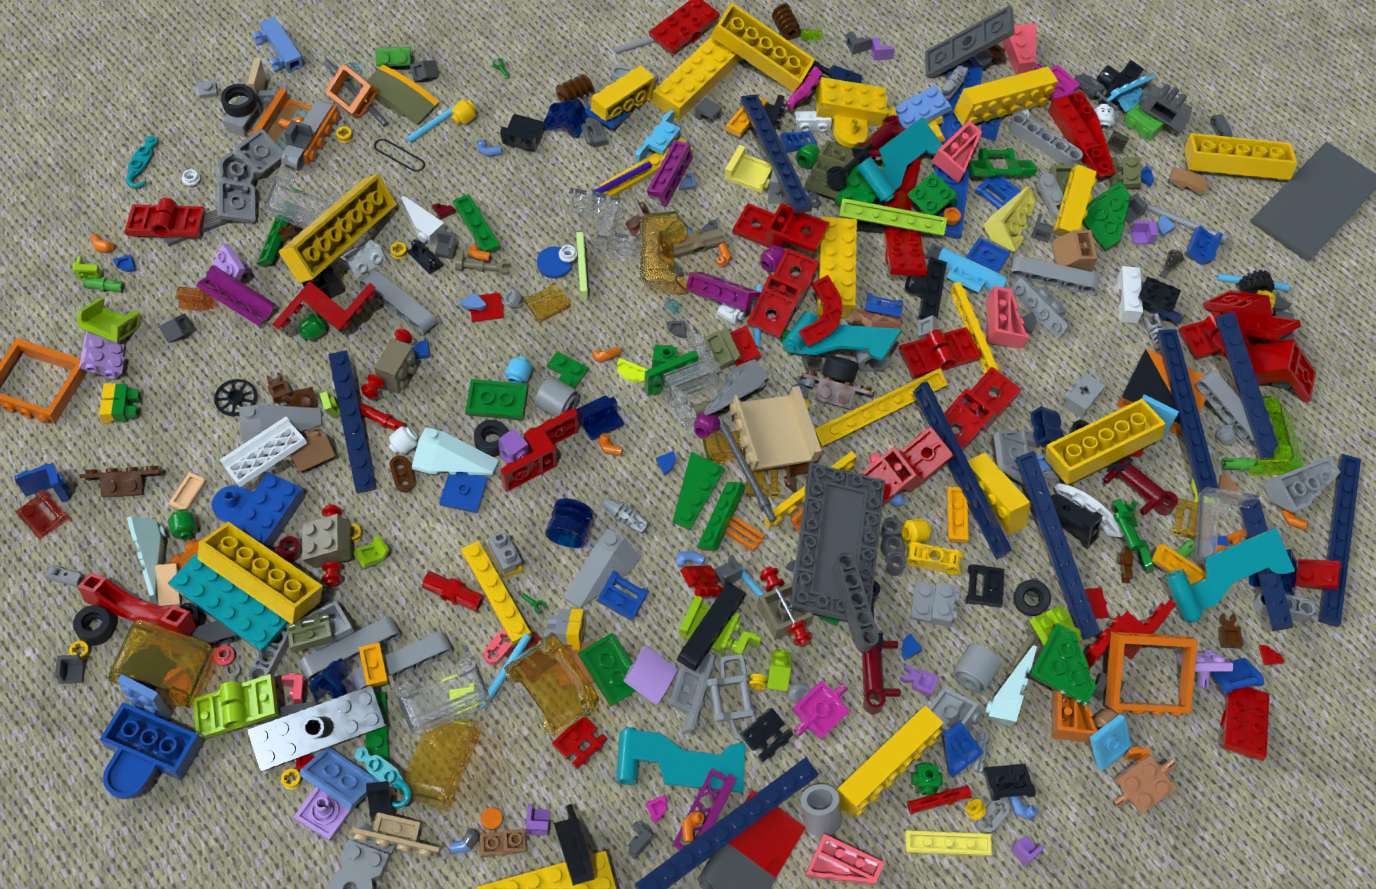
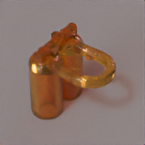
M191 287L177 288L176 297L179 300V309L197 311L213 309V299L201 289Z

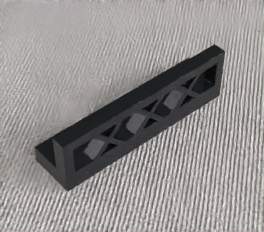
M570 804L566 805L568 819L554 823V827L572 885L574 886L595 879L591 859L573 805Z

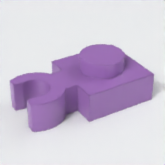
M906 665L904 671L908 672L910 676L902 674L900 680L904 683H913L911 689L931 697L939 677L921 668L919 673H916L911 666Z

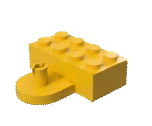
M821 77L816 88V116L833 119V135L839 144L852 148L858 142H864L867 139V125L882 126V121L888 114L886 88Z

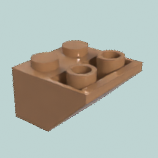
M1073 230L1052 241L1055 264L1085 271L1093 270L1097 261V254L1091 230Z
M311 428L305 431V434L302 436L307 444L289 455L298 472L335 456L326 434L319 428Z

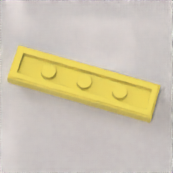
M905 830V852L991 857V834Z

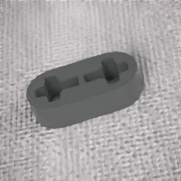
M1222 114L1211 116L1210 124L1216 135L1232 137L1231 128Z

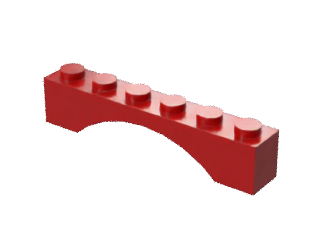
M922 154L907 165L901 186L893 193L894 197L885 202L884 206L911 211L913 201L908 197V193L916 187Z
M90 572L77 586L84 602L102 606L110 613L184 642L196 628L190 611L175 605L157 606L146 603L126 593L107 578Z

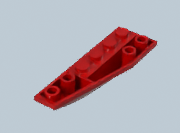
M1079 91L1052 99L1048 113L1065 139L1083 152L1081 161L1087 165V168L1097 171L1096 176L1099 179L1115 174L1116 171L1098 115L1083 92Z

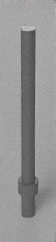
M327 59L324 61V65L334 77L339 67ZM347 79L344 86L357 97L359 91ZM370 104L367 110L383 127L389 125V122Z
M726 423L721 424L720 429L758 499L760 509L764 510L769 522H774L777 518L771 508V502L762 492Z

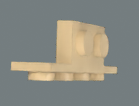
M376 813L372 832L353 827L349 830L348 834L354 836V840L367 842V839L376 841L375 844L382 847H388L389 844L395 845L397 850L410 852V849L418 851V855L431 857V854H436L439 851V847L416 842L420 822L383 813Z

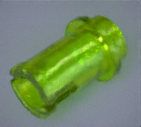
M805 28L801 30V39H805V41L808 39L822 40V36H820L822 35V29L810 30Z

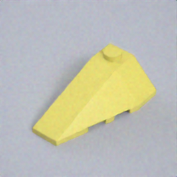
M1030 186L1024 188L1002 206L984 224L985 231L989 235L990 240L1012 252L1016 251L1023 242L1024 237L1021 235L1022 229L1027 230L1026 217L1032 215L1036 203Z

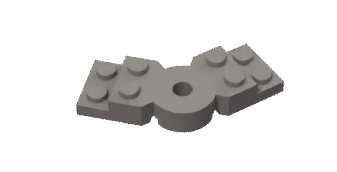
M262 128L240 143L233 153L224 155L216 167L215 175L219 183L215 188V205H217V218L248 223L255 222V187L250 182L253 178L259 179L268 172L272 166L281 160L284 152Z
M358 822L356 827L371 832L373 829L372 826ZM352 836L351 840L347 841L339 859L342 869L334 873L327 889H347L349 886H355L357 889H374L373 883L382 879L396 846L389 844L388 847L376 845V841L367 839V842L354 840V836Z

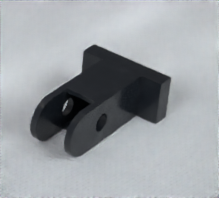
M1051 495L1062 528L1081 539V545L1088 549L1099 538L1103 515L1097 511L1092 515L1063 495Z

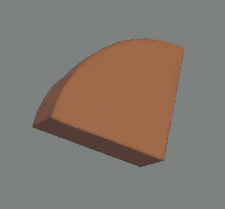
M1221 474L1218 485L1219 493L1237 497L1239 492L1235 482L1228 476Z

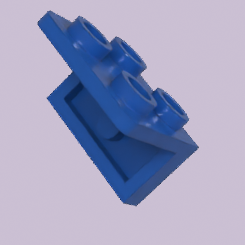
M54 463L44 464L39 468L23 471L14 476L16 483L25 496L53 488L62 503L70 500L69 493H72L68 481H65L63 473L58 471Z

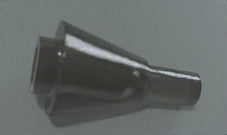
M1169 250L1164 269L1159 274V277L1165 279L1170 271L1185 260L1181 251Z

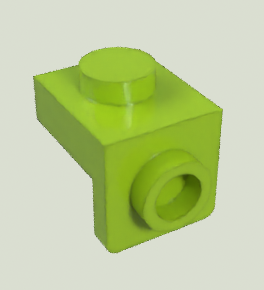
M376 536L372 544L355 548L353 554L362 567L366 568L383 562L389 552V548L380 536Z
M743 631L739 641L735 639L731 651L734 652L733 655H743L747 645L759 649L762 638L754 632Z

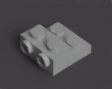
M916 581L910 619L950 627L951 622H955L957 617V610L954 609V603L958 604L960 592L956 591L957 586L941 582L933 585Z
M337 601L327 604L301 618L312 617L313 614L318 612L320 614L329 613L333 641L314 646L315 651L354 633Z
M943 687L929 706V709L944 722L941 728L942 736L959 721L970 733L971 726L973 724L977 725L982 717L979 703Z

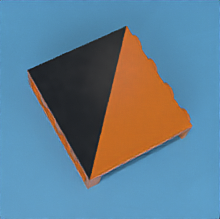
M1145 349L1117 406L1120 408L1126 407L1142 399L1143 395H1146L1176 410L1163 357L1154 351ZM1187 367L1198 412L1200 413L1206 398L1198 390L1197 382L1205 375ZM1177 415L1169 431L1183 437Z

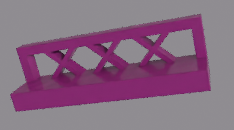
M674 140L647 189L648 195L659 197L661 206L667 207L693 159L690 143Z
M215 265L209 268L206 277L199 281L196 286L258 326H261L270 319L276 306L274 302Z
M702 271L689 272L686 286L688 291L744 311L749 310L751 299L759 297L761 293Z
M712 768L709 770L687 814L688 816L691 812H694L696 807L699 810L697 812L704 813L708 811L701 827L693 830V832L698 831L696 837L694 835V840L714 825L737 778L730 774L724 776ZM712 775L723 781L720 789L711 790L709 781ZM709 795L712 805L710 808L702 810L700 799ZM682 826L672 844L678 850L684 848L683 845L679 844L683 835Z

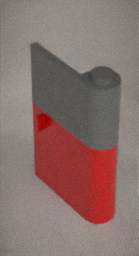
M751 791L744 803L756 795L757 792ZM776 807L710 857L697 878L700 882L699 886L702 889H770L804 832L805 827L779 807Z

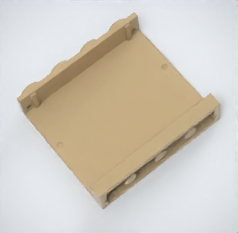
M799 386L792 387L790 394L787 396L741 402L738 396L734 395L733 401L730 404V412L735 417V427L741 435L740 443L745 448L746 462L750 464L752 471L818 461L822 450Z

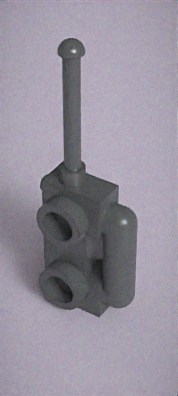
M1086 74L1075 76L1074 79L1080 84L1079 89H1084L1087 92V96L1091 98L1098 96L1112 106L1115 111L1119 110V106L1106 100L1107 98L1103 96L1105 87L1095 78Z
M583 96L582 99L584 100L585 105L587 107L589 106L587 97ZM590 116V119H585L581 129L587 144H593L594 147L606 145L607 137L601 122Z

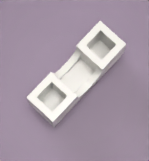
M1122 266L1117 276L1118 292H1122L1119 305V321L1138 323L1143 313L1142 300L1138 298L1141 292L1140 268Z

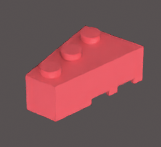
M1037 23L1014 26L1015 35L1002 41L1015 75L1033 71L1036 59Z
M968 121L937 151L932 162L959 183L982 131Z
M994 286L986 298L987 343L1011 348H1023L1030 337L1023 327L1024 321L1023 318H1020L1017 311L1019 308L1012 289Z
M824 834L805 877L874 886L885 862Z

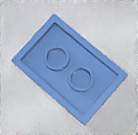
M936 85L894 107L902 128H908L921 117L928 123L952 110L951 105Z
M121 674L117 683L121 687L120 691L126 695L125 699L131 703V706L166 721L170 719L172 715L157 692Z
M327 747L306 764L299 774L349 810L367 796L366 783L379 782V780L330 747Z

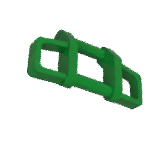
M980 148L978 152L979 160H970L967 165L972 175L983 177L1036 175L1038 169L1032 160H1015L1013 148H1007L1006 150ZM988 157H1006L1008 169H995L988 160Z
M1121 499L1113 501V508L1116 511L1113 517L1118 522L1128 542L1130 551H1135L1137 556L1141 558L1146 574L1153 572L1154 566L1149 554V546L1146 540H1140L1134 528L1135 521L1132 512L1128 511Z

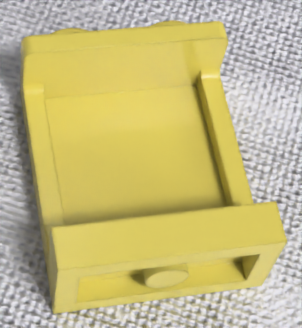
M739 145L725 168L724 179L763 193L765 188L768 189L770 187L773 168L770 163L745 154L746 147Z

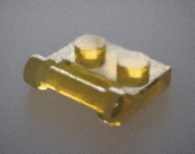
M555 282L531 296L527 295L522 298L526 307L529 308L539 323L571 307V303ZM553 293L552 295H550V296H548V297H546V298L540 300L539 302H537V303H535V304L533 303V302H535V301H537V300H539V299H541V298H543V297H545V296H547V295Z
M780 467L768 468L771 474V489L765 488V469L752 471L765 497L776 499L781 497L780 490L778 489V470ZM745 476L746 497H756Z
M1179 498L1176 505L1175 524L1172 527L1171 535L1206 542L1212 506ZM1185 509H1190L1188 527L1183 528Z

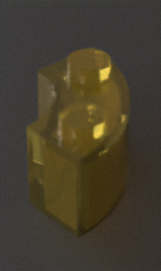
M737 430L731 431L746 459L745 448L740 443V432ZM715 431L702 440L707 460L715 461L717 464L736 460L723 432Z

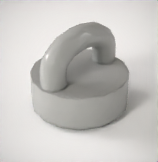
M510 289L504 298L505 305L511 308H521L523 305L521 293L515 289Z
M1224 425L1217 430L1216 437L1223 445H1230L1235 440L1236 430L1232 425Z
M795 683L788 691L787 697L797 704L810 690L803 683Z

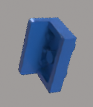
M1201 225L1196 227L1186 254L1201 265L1213 261L1216 257L1217 248L1221 244L1220 240L1223 234L1219 232L1212 235Z

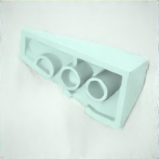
M425 427L418 441L412 469L428 474H437V471L449 472L451 475H456V472H467L469 475H493L499 460L443 431Z
M130 516L127 517L132 539L136 544L137 550L140 551L137 553L142 568H145L143 575L152 601L157 603L158 592L155 565L163 563L165 529L163 525L159 526L156 519Z
M1033 645L1028 650L992 701L987 702L985 713H988L986 719L1011 727L1017 721L1024 697L1020 694L1024 692L1027 686L1028 677L1026 675L1031 670L1037 646Z

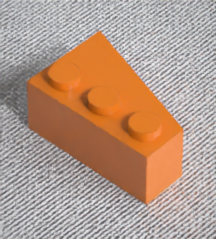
M1052 688V738L1091 743L1090 736L1096 733L1098 729L1095 728L1092 719L1093 714L1089 710L1088 704L1084 706Z

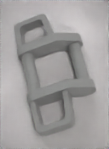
M739 654L722 657L719 662L720 678L707 680L715 715H713L714 722L728 721L736 740H742V737L737 733L733 720L750 717L751 724L756 720L755 709L752 708L747 683L749 682V677L746 674L744 657ZM738 660L742 675L725 678L724 663ZM739 684L744 711L723 713L718 687Z

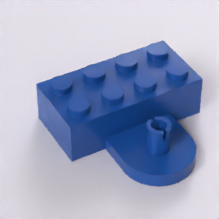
M267 472L254 492L237 485L227 486L219 490L213 497L212 509L219 520L225 523L229 521L256 541L271 549L305 499L302 487Z
M122 702L99 739L106 749L115 752L103 774L104 786L112 796L118 799H131L145 790L156 770L181 781L203 742L199 735Z

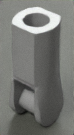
M49 564V571L44 574V577L48 580L75 587L84 579V574L64 569L54 564Z

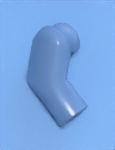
M1019 796L1008 797L1016 815L1028 820L1034 819L1037 816L1038 809L1034 805H1023Z

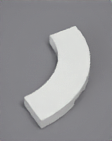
M1058 483L1054 487L1057 494L1063 495L1091 514L1097 511L1103 515L1101 528L1106 535L1123 537L1124 534L1118 522L1097 500L1083 491L1065 484Z

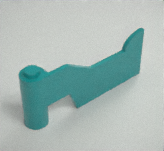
M921 117L879 149L885 165L882 170L879 169L872 157L859 164L857 169L879 200L887 202L894 197L893 193L901 186L907 165L925 151L930 155H936L943 145L925 119Z
M806 311L784 339L783 347L789 353L818 355L836 349L867 350L874 359L884 361L902 333V330L839 325L829 337L807 348L798 332L800 329L816 322L818 318L814 313Z
M1275 527L1205 557L1206 578L1190 585L1184 569L1168 573L1165 579L1183 620L1193 623L1200 620V616L1203 614L1202 610L1218 604L1234 582L1266 568L1278 574L1291 573L1295 570L1279 532Z
M626 727L619 732L616 770L617 784L636 785L639 761L659 764L664 785L700 789L709 770L712 768L724 776L730 774L737 778L730 792L743 793L745 743L732 744L726 747L722 755L683 750L660 733L637 731L633 727ZM713 775L709 781L711 790L720 789L723 783L722 780Z

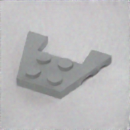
M1034 430L997 432L994 434L998 469L1025 485L1016 457L1029 453L1028 445L1033 447L1040 446L1035 442ZM1045 479L1047 487L1049 489L1048 480Z

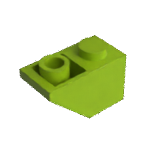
M784 649L771 650L767 688L788 691L791 653Z

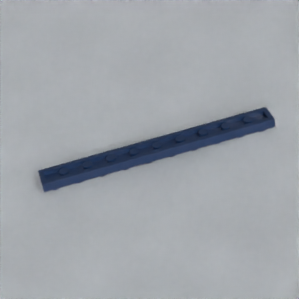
M758 94L741 96L740 102L794 214L811 212L812 204Z
M1177 329L1158 330L1157 338L1175 408L1179 411L1177 415L1198 496L1218 495L1220 491Z
M928 381L922 382L913 391V394L929 426L936 431L955 455L948 464L996 560L1003 558L1012 551L1009 541L980 487Z
M1035 451L1016 457L1076 627L1081 631L1083 640L1101 635Z
M1345 454L1339 457L1338 469L1340 473L1336 480L1326 560L1340 561L1341 563L1338 590L1322 589L1318 622L1335 627L1341 625L1361 464L1360 458Z
M805 757L638 881L634 886L636 889L670 888L818 777L819 773Z

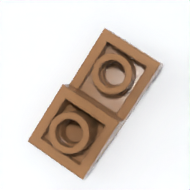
M1175 167L1172 169L1169 181L1183 190L1187 186L1199 195L1205 192L1208 180L1193 172Z
M525 829L503 830L502 833H480V858L526 852Z

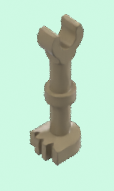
M457 252L455 270L462 271L463 267L478 269V271L491 270L499 272L501 275H508V270L503 269V267H509L510 262L502 261L497 264L484 263L482 260H479V262L464 260V253Z
M1031 624L1026 631L1028 638L1023 646H1020L1017 650L1018 654L1006 672L1005 677L1007 678L1033 646L1034 642L1040 641Z

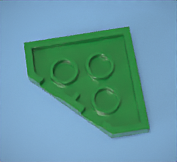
M1121 182L1091 200L1086 207L1088 210L1087 215L1082 220L1088 230L1092 231V235L1105 252L1120 243L1131 195Z
M1056 623L1029 676L1084 706H1087L1096 688L1094 679L1091 678L1088 670L1089 666L1084 653L1081 652L1076 632Z

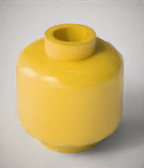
M460 100L451 109L453 114L451 118L456 124L467 125L476 117L477 109L471 101Z
M923 518L907 520L901 528L902 538L907 543H925L929 540L932 532L931 526Z

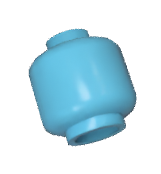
M519 356L518 358L511 359L505 372L507 380L510 383H527L532 372V366L525 357Z

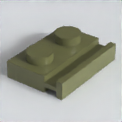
M727 326L724 327V330H718L703 338L718 371L735 363L734 361L742 359Z

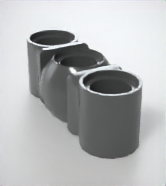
M889 517L884 520L881 528V551L885 556L887 572L892 576H899L902 574L906 564L904 556L906 546L901 538L902 533L899 520ZM892 563H897L899 567L894 566Z

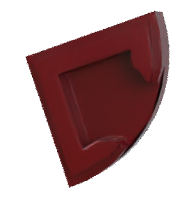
M440 203L431 205L440 220L456 213V209L451 205H440Z

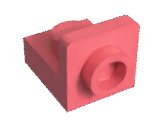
M289 673L282 676L281 680L284 687L293 686L290 687V699H293L295 704L304 703L306 682L303 675Z

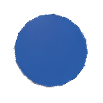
M548 247L538 254L536 260L537 268L545 277L557 279L561 276H566L571 271L573 261L564 262L559 258V251L562 247Z

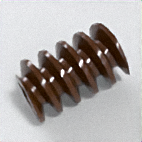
M783 3L777 6L772 12V18L782 37L786 40H791L800 36V25L789 4Z
M581 74L579 77L568 80V82H563L562 85L558 84L556 86V95L563 105H565L564 100L570 104V98L573 101H577V96L580 99L583 97L582 92L585 96H588V90L594 93V87L590 78L585 74Z

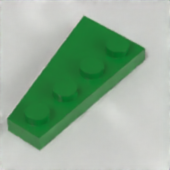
M693 452L690 453L673 523L689 531L691 530L723 475L725 467Z

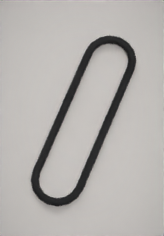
M378 139L375 141L374 149L411 171L419 172L425 168V162L389 140ZM386 141L423 163L422 168L418 170L412 169L377 149V142Z

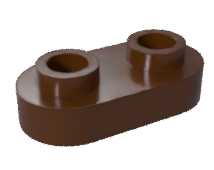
M402 455L393 457L390 461V470L395 487L400 492H409L415 486L409 460ZM399 465L404 466L402 469H397ZM403 482H408L407 485H402Z

